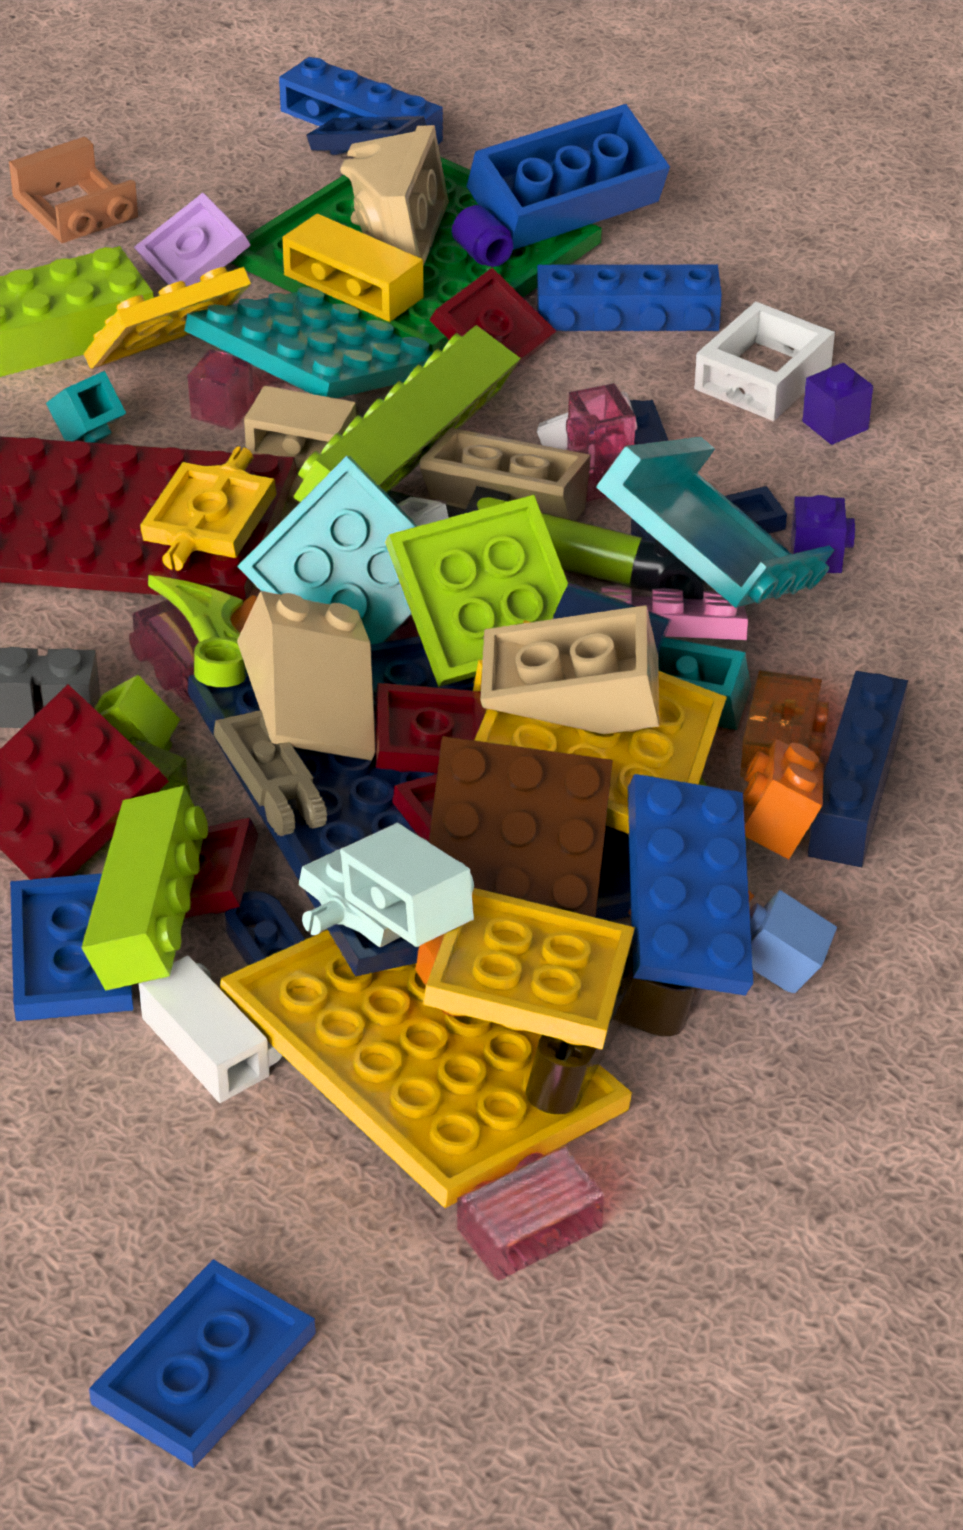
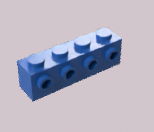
M315 57L304 59L279 77L281 112L317 126L323 125L332 118L424 116L427 126H435L438 145L443 142V107L426 101L421 96L410 95L392 88L389 84L373 81L358 75L354 71L344 70Z
M718 264L537 266V312L556 331H719L722 294Z

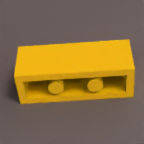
M315 214L282 237L285 276L385 321L391 322L424 298L423 259L320 214Z

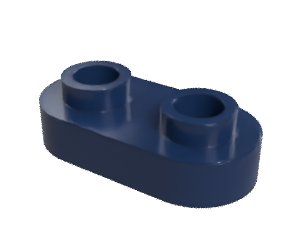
M260 891L244 892L240 907L225 911L227 935L248 966L305 940L280 902L268 893ZM257 924L255 927H248L249 925Z

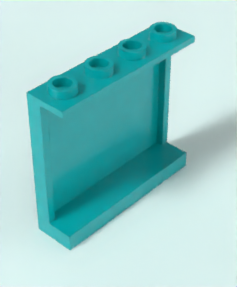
M701 436L625 446L596 486V488L735 608L755 602L760 604L769 598L778 599L788 593L795 594L805 587L811 590L823 579L829 570V566L825 562L834 552L832 547L828 545L795 554L790 553L698 474L715 450Z

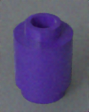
M480 205L467 207L454 220L452 225L453 239L477 263L496 267L506 262L512 254L513 241L510 231L485 207Z

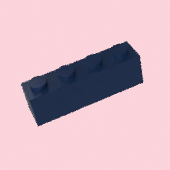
M855 671L823 775V805L811 823L808 857L863 867L903 724L908 680L889 677L883 674Z

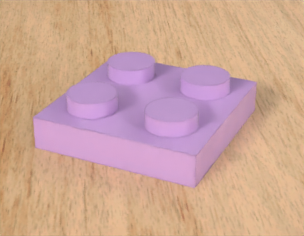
M202 193L134 248L167 286L179 281H184L186 286L201 282L200 277L205 273L219 267H224L234 261L251 244L235 224Z

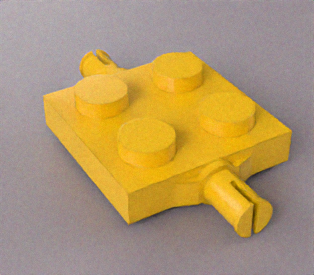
M241 446L235 447L228 461L222 466H201L182 462L140 525L144 541L171 546L163 556V563L171 570L174 567L176 571L181 570L189 555L194 551L233 558L238 556L277 495L273 478L251 475L245 471L253 460V455L249 449L243 447L241 451Z

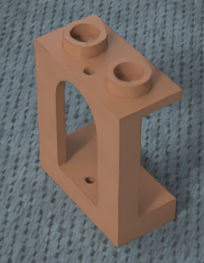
M85 136L9 161L13 197L61 243L138 217L135 181L129 180L117 185L112 184L96 169L94 145ZM79 185L88 194L55 205V209L43 198V196Z

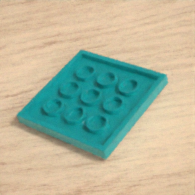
M301 287L297 292L289 294L271 293L268 298L258 300L240 299L237 304L227 306L209 305L206 310L187 313L184 331L310 394L336 399L395 385L398 381L403 383L417 365L420 364L423 367L434 353L428 350V342L415 337H399L393 334L394 327L391 324L378 320L366 321L358 317L359 310L347 304H331L324 301L325 294L309 287Z

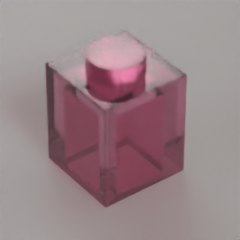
M210 349L187 375L192 419L233 430L246 416L255 401L252 364L236 356Z

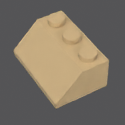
M450 428L420 459V471L430 497L446 501L447 505L466 509L476 486L508 493L510 494V501L535 495L541 513L576 521L585 510L591 455Z

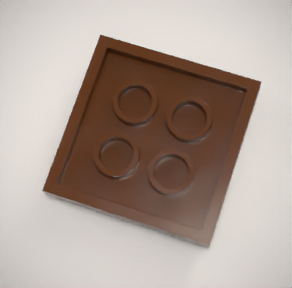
M442 736L428 842L470 868L474 888L595 917L613 760Z

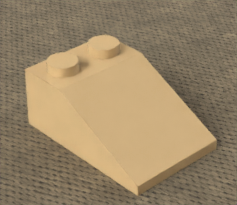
M260 591L238 637L237 643L259 708L262 710L271 743L290 742L292 747L372 760L375 754L371 646L358 610L341 603L325 604L305 600L291 593L280 595Z
M647 605L484 629L480 698L483 708L601 734L623 731L634 732L644 728L658 727V653Z

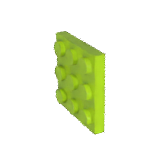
M535 495L389 534L385 540L438 687L476 676L478 660H483L484 629L523 624L524 620L537 622L552 619L560 599L568 586Z

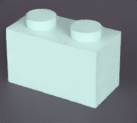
M399 823L340 849L345 899L415 947L474 919L472 901L474 881L470 868Z

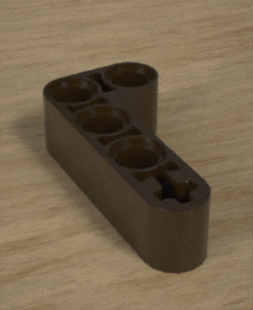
M631 943L603 1049L586 1045H572L562 1039L542 1035L539 1039L525 1094L528 1101L537 1109L550 1114H567L574 1111L579 1105L620 1024L623 1023L661 1037L677 1035L684 1029L696 988L633 978Z

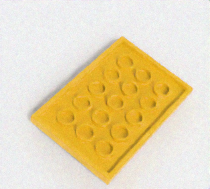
M328 930L221 978V991L267 1038V1041L444 1208L459 1202L628 1111L630 1107L632 1092L599 1064L579 1105L574 1111L567 1114H550L537 1109L528 1101L525 1092L542 1034L526 1030H512L502 1024L470 1016H448L441 1009L423 1005L426 986L415 970L416 963L355 977Z

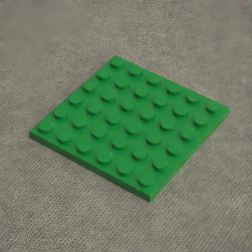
M440 157L449 203L423 266L424 298L391 322L357 308L359 310L358 317L366 321L378 320L389 323L394 327L393 334L402 338L415 337L429 343V351L434 352L438 348L442 351L449 339L429 321L438 307L491 268L518 294L524 297L537 288L538 265L572 264L601 243L602 228L590 224L514 249L508 260L499 266L481 265L452 236V225L458 214L467 207L478 205L467 188L470 169ZM342 175L247 235L246 238L251 246L239 254L231 264L239 268L244 267L246 271L291 293L297 292L301 287H309L284 275L282 237L315 214H320L363 233L360 226L351 222L352 213L355 211V197L350 179ZM325 294L324 301L331 304H347L330 295Z

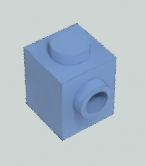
M779 890L764 907L756 903L749 910L752 966L754 971L787 992L796 993L822 967L837 926Z

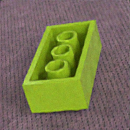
M120 246L100 248L94 251V253L70 259H57L51 264L28 270H14L7 275L0 276V377L84 355L83 353L94 341L93 335L106 326L105 320L115 315L118 311L116 308L118 304L142 295L145 301L154 298L153 291Z

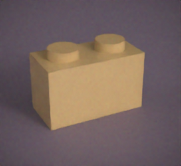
M263 386L244 418L246 448L252 454L295 457L296 467L301 468L314 451H318L321 454L326 444L336 433L343 435L346 428L356 417V402Z

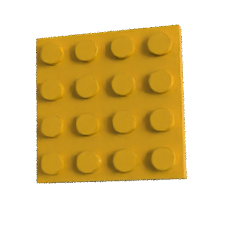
M658 671V727L644 728L634 732L623 731L601 734L487 709L474 741L613 760L606 826L629 834L628 785L634 774L699 785L727 697Z

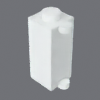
M187 955L173 963L169 977L139 983L142 1018L215 1099L221 1103L269 1077V1067L277 1063L282 1054L267 1041V1038L210 979V971L203 964H196Z

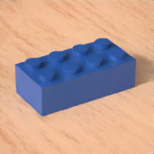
M623 104L475 151L467 188L478 205L485 207L510 231L514 250L659 202L670 166L627 104Z

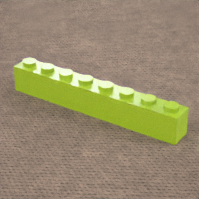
M477 325L464 336L456 333L442 351L439 348L434 351L423 367L420 364L417 365L404 383L398 381L384 400L378 398L368 409L364 417L356 416L343 435L336 433L326 444L321 454L318 451H314L309 456L298 473V476L304 480L293 497L301 502L346 456H351L388 493L420 464V459L450 428L459 429L496 396L521 358Z

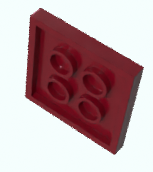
M67 684L0 748V850L30 880L72 876L113 836L123 800L159 792L169 780Z

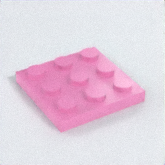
M601 587L602 594L637 607L647 605L648 611L671 619L666 633L668 637L747 640L748 617L745 606L735 608L717 591H704L703 599H685L683 591L678 589H652V597L632 596V588Z

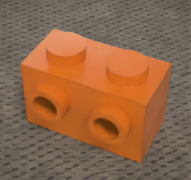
M775 739L766 754L761 751L755 754L744 775V780L749 782L743 791L745 837L788 860L823 805L824 764L819 762L818 756L812 750L799 743L793 742L787 745Z

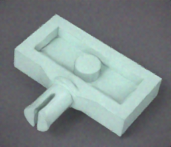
M340 849L302 866L298 885L321 903V906L305 912L302 916L303 925L307 932L311 930V935H318L321 931L333 925L343 924L346 927L359 931L378 947H382L401 937L345 899Z

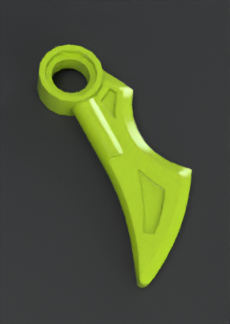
M148 575V586L168 599L182 612L199 641L194 649L195 678L199 682L213 687H231L244 682L247 677V670L237 643L240 632L232 625L230 620L232 614L243 605V600L201 584Z

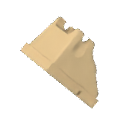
M417 126L415 132L352 144L347 155L355 158L344 160L340 168L341 173L350 179L353 187L355 211L352 213L351 222L360 226L364 234L423 259L424 266L449 203L435 126Z

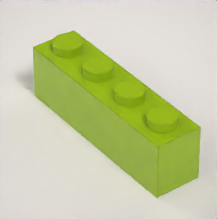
M185 786L122 801L81 947L105 991L169 977L171 974L176 950H179L181 947V929L185 912H188L190 909V892L194 875L199 872V855L203 839L208 835V823L205 813L200 806H194Z

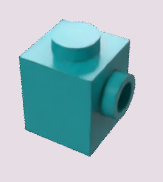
M105 371L63 389L46 402L65 441H78L83 438L85 442L95 443L111 435L112 431L109 426L127 414Z

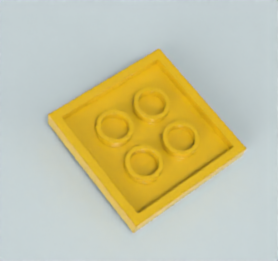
M219 267L200 277L201 282L186 286L184 281H179L162 288L158 292L159 296L145 301L143 296L139 295L121 302L116 306L118 311L115 315L105 320L106 326L93 335L94 341L83 353L89 367L94 369L190 335V333L184 331L187 313L206 310L209 305H232L251 285L244 267L227 272L226 267Z
M474 888L472 892L474 919L445 933L426 984L423 1005L442 1009L452 1015H466L502 1024L512 1030H526L562 1039L572 1045H586L603 1049L635 927Z

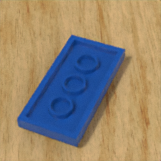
M634 774L628 785L632 927H635L632 938L633 978L746 996L753 985L743 792Z

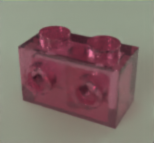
M615 383L569 392L568 419L566 420L567 450L591 455L586 502L607 498L596 486L624 447L634 445L636 416Z

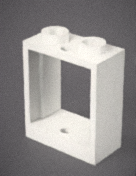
M755 301L697 352L694 389L775 421L805 393L806 377L832 366L835 332ZM754 343H758L793 358L775 372L742 359L739 356ZM739 387L745 391V394L740 391Z

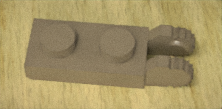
M262 710L215 720V738L259 806H264L267 821L274 828V832L277 835L284 836L294 832L296 822L293 809L287 803L289 799L296 798L299 814L303 820H306L309 828L312 827L313 829L326 824L327 808L313 784V776L290 742L271 743Z

